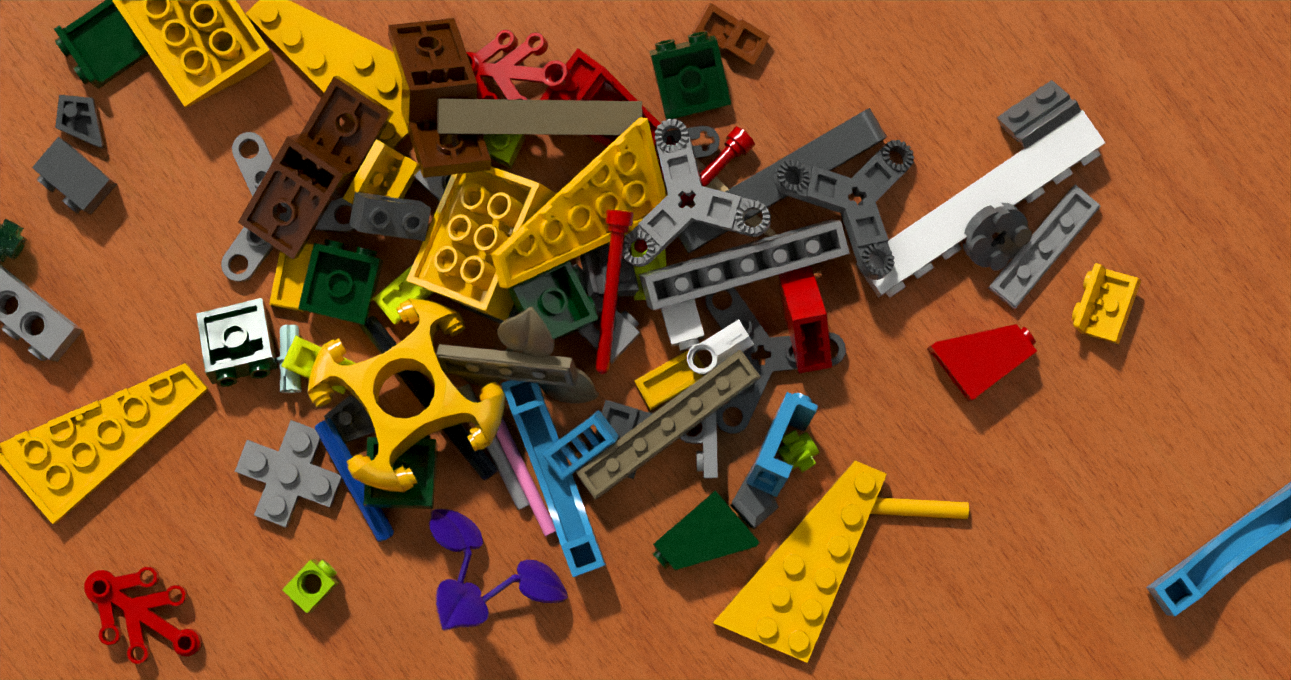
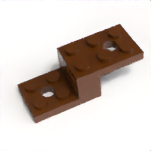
M455 19L388 25V37L402 77L401 111L422 177L429 178L491 170V158L482 134H437V99H476L477 81ZM423 47H431L432 49L428 50ZM445 144H452L454 147H453V148H447V147H444L443 145H445Z
M334 76L301 134L288 136L238 223L293 260L298 258L331 201L344 197L376 139H379L394 112L340 76ZM344 113L350 114L355 121L354 129L351 132H345L340 126V118ZM280 203L288 204L292 210L291 218L288 221H283L277 214V207Z

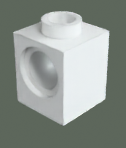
M694 299L661 308L671 347L679 345L680 351L686 350L698 344V339L704 338V331Z

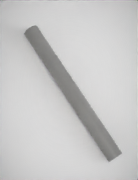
M470 384L457 389L469 401L479 402ZM495 436L491 445L486 448L517 509L520 510L530 504Z

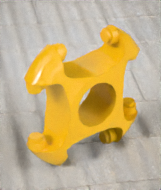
M411 298L400 303V306L396 308L403 323L408 321L411 325L419 321L416 329L403 341L385 353L347 366L338 364L345 360L343 355L347 352L339 338L333 339L322 345L312 366L308 384V396L316 407H322L332 400L331 396L334 394L332 387L334 385L343 386L348 389L370 415L379 443L378 454L372 461L369 456L363 457L362 454L352 457L347 461L348 470L352 478L368 486L392 492H405L418 483L410 468L405 470L401 466L393 470V464L397 458L411 446L436 431L463 422H472L477 426L469 429L471 435L467 436L474 451L482 450L493 442L501 424L505 406V394L496 382H492L481 389L482 394L479 396L481 402H471L453 386L439 365L433 347V336L439 329L442 330L443 334H450V336L461 333L466 327L460 313L448 306L433 301ZM410 370L418 371L428 376L435 384L434 397L429 407L419 415L407 419L394 418L383 412L379 407V391L384 382L393 374Z

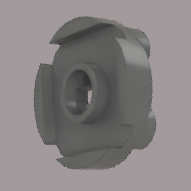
M1001 203L1003 206L994 208L992 205L987 206L976 213L967 224L964 232L967 240L966 245L963 243V249L975 264L981 267H990L994 271L1000 270L1020 251L1023 245L1030 241L1032 232L1028 228L1026 217L1010 203ZM995 232L999 233L995 239L992 238Z

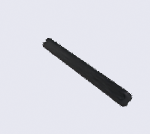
M375 316L368 317L366 325H360L363 332L381 354L397 345ZM405 370L398 372L397 374L425 409H427L434 397L435 390L418 371ZM461 423L442 429L483 480H488L498 471L483 450H473L467 438L470 434Z

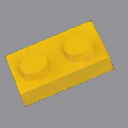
M376 139L343 199L353 204L355 192L404 198L415 179L414 176L420 170L419 164Z
M1095 263L1092 271H1088L1083 283L1085 292L1081 303L1078 302L1074 307L1072 313L1073 327L1081 334L1119 345L1141 280L1137 277L1108 270L1102 264Z

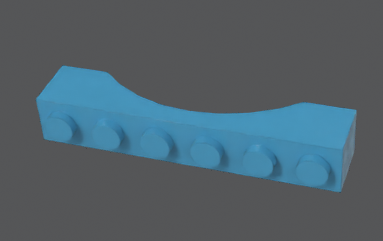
M515 380L501 383L544 495L572 577L605 566V560L573 474L562 481L542 456V452L557 442L559 437L539 383ZM562 450L556 451L564 464L569 467L567 458Z
M1291 482L1146 587L1166 615L1177 616L1203 597L1215 584L1247 558L1291 529Z

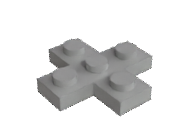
M291 420L279 451L250 440L246 441L235 472L266 483L254 516L283 527H288L300 496L327 507H332L343 478L338 473L312 464L321 442L314 428Z

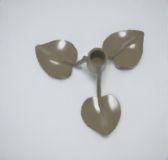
M532 306L519 315L502 322L497 331L499 339L508 347L505 351H523L525 354L530 353L537 357H546L553 352L555 346L547 326ZM575 368L578 375L575 386L539 383L541 389L547 395L565 403H585L599 396L592 380L577 368ZM458 375L465 381L482 387L492 382L498 384L501 379Z

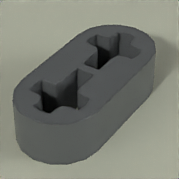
M709 126L687 128L691 141L700 138V133H704L706 138L712 139V144L707 146V151H703L700 145L693 146L696 159L708 157L718 149L720 139L718 133ZM678 129L666 131L663 141L666 143L667 137H671L673 143H679L682 136L681 131ZM655 142L656 155L659 157L657 145Z

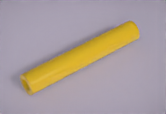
M877 497L870 514L968 519L969 502Z

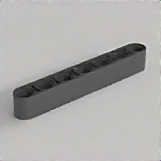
M869 108L725 192L759 201L769 208L787 197L774 184V173L785 161H790L791 159L794 161L798 160L800 163L811 167L816 166L832 171L880 143L887 136ZM784 172L785 181H788L789 185L797 186L799 184V178L794 172ZM748 211L744 216V222L760 213V211ZM693 221L678 237L689 254L728 232V230Z

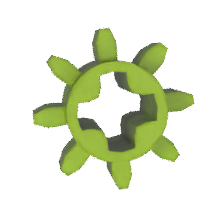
M796 430L782 438L781 441L784 445L777 450L783 461L793 466L792 470L798 467L801 472H804L816 464L813 457L820 452L807 432L798 435Z

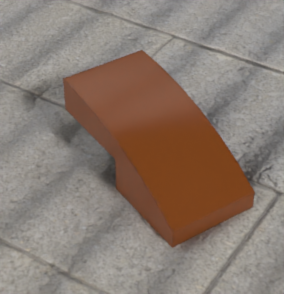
M712 3L707 4L691 32L707 31L708 36L714 35L716 37L720 50L752 66L757 61L770 38L769 35L745 20L736 19Z

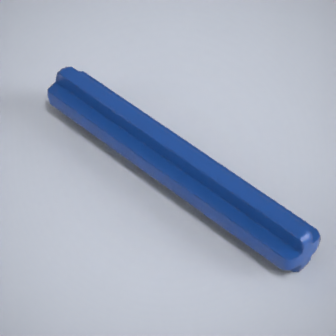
M328 418L316 424L315 430L377 541L382 542L393 536L394 530L380 507H365L363 505L365 484L352 478L347 464L352 455L333 421Z

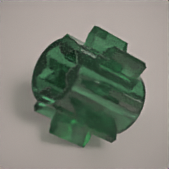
M5 219L3 224L0 223V261L5 262L7 257L12 260L16 259L26 244V238L20 235L24 228L8 219Z

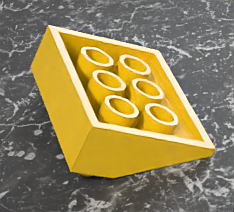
M112 0L185 108L247 78L275 59L236 0Z
M494 167L486 171L451 175L426 233L425 241L422 242L406 281L503 321L507 320L514 302L507 288L500 287L491 254L551 200L556 193L538 182Z

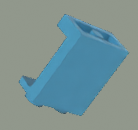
M786 393L774 416L746 484L773 496H778L793 466L774 458L788 425L805 431L814 417L818 405L812 403L808 396L801 393Z

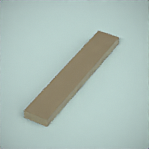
M437 99V134L621 135L639 117L642 118V101Z
M741 349L575 472L595 499L600 498L762 377Z

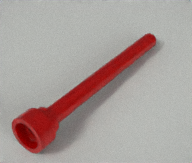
M736 126L726 136L725 148L700 173L702 186L707 187L735 156L746 155L755 146L754 140L740 127ZM683 194L680 197L683 202L680 207L689 206L696 195L687 196ZM637 240L634 244V249L638 253H643L648 248L647 243L643 240Z
M606 210L605 223L608 224V231H611L596 360V371L599 374H606L610 367L624 235L628 233L629 226L633 225L634 212Z

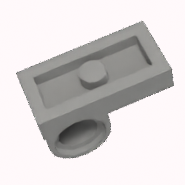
M715 412L701 422L702 431L698 436L690 437L685 434L680 438L689 444H703V451H696L697 471H703V478H718Z

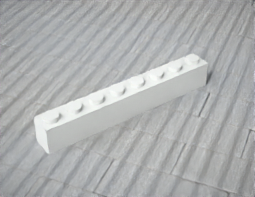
M1081 110V112L1028 148H1024L887 241L895 262L893 269L888 275L880 280L870 279L863 273L862 275L878 298L885 293L891 298L906 287L903 281L914 274L919 279L934 268L931 262L942 255L947 260L960 251L962 248L959 243L967 238L964 234L966 226L980 210L990 205L994 208L1003 206L1001 203H1010L1015 206L1024 199H1026L1028 204L1045 193L1042 188L1044 185L1052 180L1056 185L1073 174L1070 169L1072 166L1080 161L1085 166L1101 154L1098 149L1105 144V141L1085 112ZM870 254L868 259H870L869 263L872 264L871 266H874V269H883L882 259L878 255Z

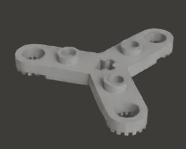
M668 119L662 121L657 126L655 141L668 195L624 238L622 255L629 264L636 267L648 265L693 221L752 237L760 236L768 230L771 224V215L763 203L702 186L690 133L684 123L677 119ZM672 128L680 130L682 136L679 143L672 146L666 145L663 141L665 132ZM683 194L687 196L696 195L693 199L696 205L693 208L689 206L680 207L683 203L680 197ZM750 210H758L763 214L762 223L755 228L746 226L744 223V216ZM636 240H643L647 243L648 251H646L643 257L637 258L630 255V246Z
M245 132L234 140L232 153L253 196L274 159L265 141L258 134ZM247 141H255L259 146L258 154L251 159L244 158L241 155V146ZM343 197L331 201L315 230L344 233L353 231L354 228L349 223H338L335 215L340 207L349 206L352 208L353 204L344 200ZM281 203L283 207L287 208V212L281 213L280 219L288 221L291 218L292 210L288 204ZM244 227L222 258L221 267L223 273L235 282L250 280L274 246ZM239 255L246 257L248 260L247 270L242 274H234L230 267L232 259Z

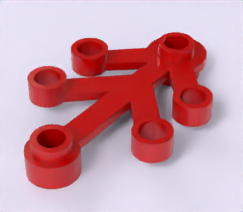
M502 30L493 41L477 53L466 52L477 81L478 99H500L494 93L489 92L481 77L494 78L507 100H528L519 93L512 80L545 83L550 89L560 91L570 85L572 74L570 69L558 60L547 63L544 68L517 66L530 55L540 56L547 51L548 41L542 34L537 32L531 33L526 38V41L517 47V37L510 30ZM510 37L509 43L503 45V41ZM541 40L540 45L536 48H533V44L536 41ZM501 50L509 53L496 64L487 63ZM563 74L562 78L555 82L556 78Z
M143 567L136 573L118 577L107 570L94 571L85 580L84 591L90 601L98 604L102 628L99 631V639L103 644H116L122 637L121 629L115 625L113 603L124 611L130 641L127 657L132 663H143L150 656V649L144 641L141 622L173 642L175 652L181 656H192L201 649L202 637L196 630H180L148 609L167 604L172 606L182 605L188 597L187 590L183 586L173 585L163 592L131 598L120 590L137 585L143 587L156 585L159 581L157 569L154 567ZM147 570L151 571L154 576L151 583L144 582L142 577L143 573ZM98 581H103L106 584V590L102 594L98 593L95 588ZM174 589H178L182 593V598L179 602H175L171 598V592ZM108 628H112L116 633L113 641H109L105 637V632ZM184 636L191 639L192 644L189 649L181 647L180 641ZM136 647H141L144 650V656L141 660L136 659L133 655Z

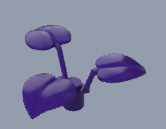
M435 509L430 512L429 525L435 540L450 551L464 552L458 580H444L439 584L436 591L437 611L443 631L458 627H475L485 623L489 615L486 602L515 582H519V589L523 595L537 602L560 603L568 598L567 591L556 573L544 563L536 560L521 561L517 566L518 575H512L482 597L478 586L470 582L463 583L472 555L471 549H479L483 544L479 528L468 517L456 511Z

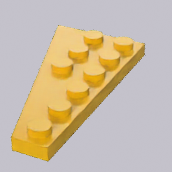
M258 0L245 13L323 93L333 77L340 76L393 111L394 113L378 141L395 149L409 136L401 111L402 77L393 51L290 0ZM344 113L355 124L353 117L350 114Z
M184 363L151 377L147 381L128 389L125 388L114 393V395L90 403L50 420L46 424L1 442L0 464L52 524H57L204 395L209 388L193 369Z

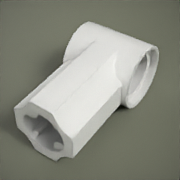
M737 320L705 341L693 345L688 351L687 363L694 372L706 375L741 349L744 352L754 346V343L740 320ZM700 350H708L712 354L711 364L704 369L698 368L694 363L695 354Z

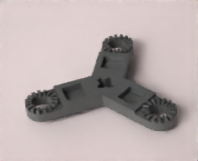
M897 139L896 141L891 140L886 143L852 178L816 166L811 167L792 159L785 161L777 168L774 173V184L782 194L841 213L859 269L866 277L880 280L891 272L895 264L894 256H892V251L887 242L888 237L876 201L913 164V150H910L911 147L907 146L906 142H900ZM889 151L898 152L902 156L903 164L895 165V162L891 163L892 160H889L890 156H888ZM785 171H792L798 176L799 184L797 186L789 185V182L785 181ZM852 192L855 197H861L862 199L858 205L856 201H850L848 198ZM870 254L878 255L882 259L883 269L878 270V268L874 269L875 267L871 266L872 264L869 263L870 259H868Z
M733 287L722 290L728 292L732 298V304L728 309L719 310L713 305L712 298L716 292L706 295L705 304L721 330L740 320L754 343V346L743 353L762 378L717 410V425L722 431L729 434L739 433L747 427L772 372L798 370L790 336L769 337ZM829 332L830 341L835 342L838 348V354L832 359V366H835L844 358L846 346L839 335ZM758 346H763L764 351L771 354V358L765 360V365H759L758 360L751 357L752 353L757 352ZM735 407L741 411L743 418L738 426L731 427L723 421V412L727 408Z

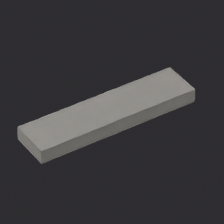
M1074 185L1032 234L1030 241L1022 246L1020 251L1001 271L988 289L1014 310L1101 205L1077 185Z

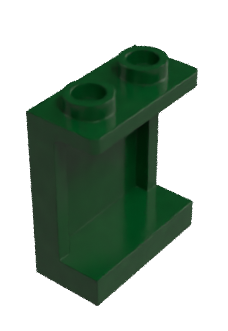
M105 0L65 28L60 25L54 28L59 36L55 42L66 57L72 55L78 64L74 67V70L85 85L90 82L98 89L149 55L112 0Z

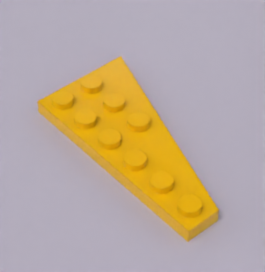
M639 117L491 254L500 287L510 288L610 242L611 231H608V224L605 223L607 209L634 212L633 225L629 226L628 233H630L666 197L648 118Z
M854 460L722 613L717 616L713 623L808 663L887 474Z

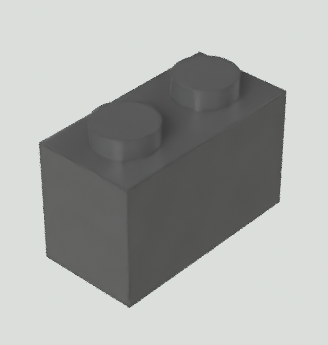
M60 137L52 143L32 167L40 174L36 180L51 192L57 188L66 196L62 201L77 214L83 210L92 215L117 185Z

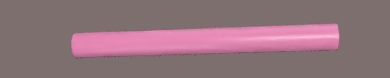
M502 417L496 436L544 535L547 536L556 531L553 521Z

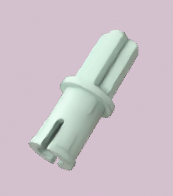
M283 325L280 328V357H277L276 361L280 364L281 393L302 391L300 375L281 367L295 335L299 337V327L297 325Z

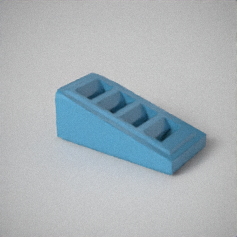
M597 410L542 452V456L563 481L616 442L619 436L603 414ZM594 424L604 437V440L600 441L590 426ZM582 432L593 445L591 450L579 437V434ZM568 442H573V444L582 454V457L578 459V457L575 455L572 449L568 446ZM561 449L572 464L567 467L556 451Z

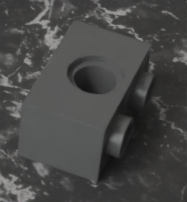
M355 192L349 225L363 233L425 241L431 207L417 200Z

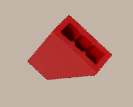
M811 265L778 274L781 302L798 373L832 368L827 313Z
M1017 324L937 341L927 348L967 402L974 400L1037 352L1033 346L1036 343L1033 335L1025 327L1020 329Z

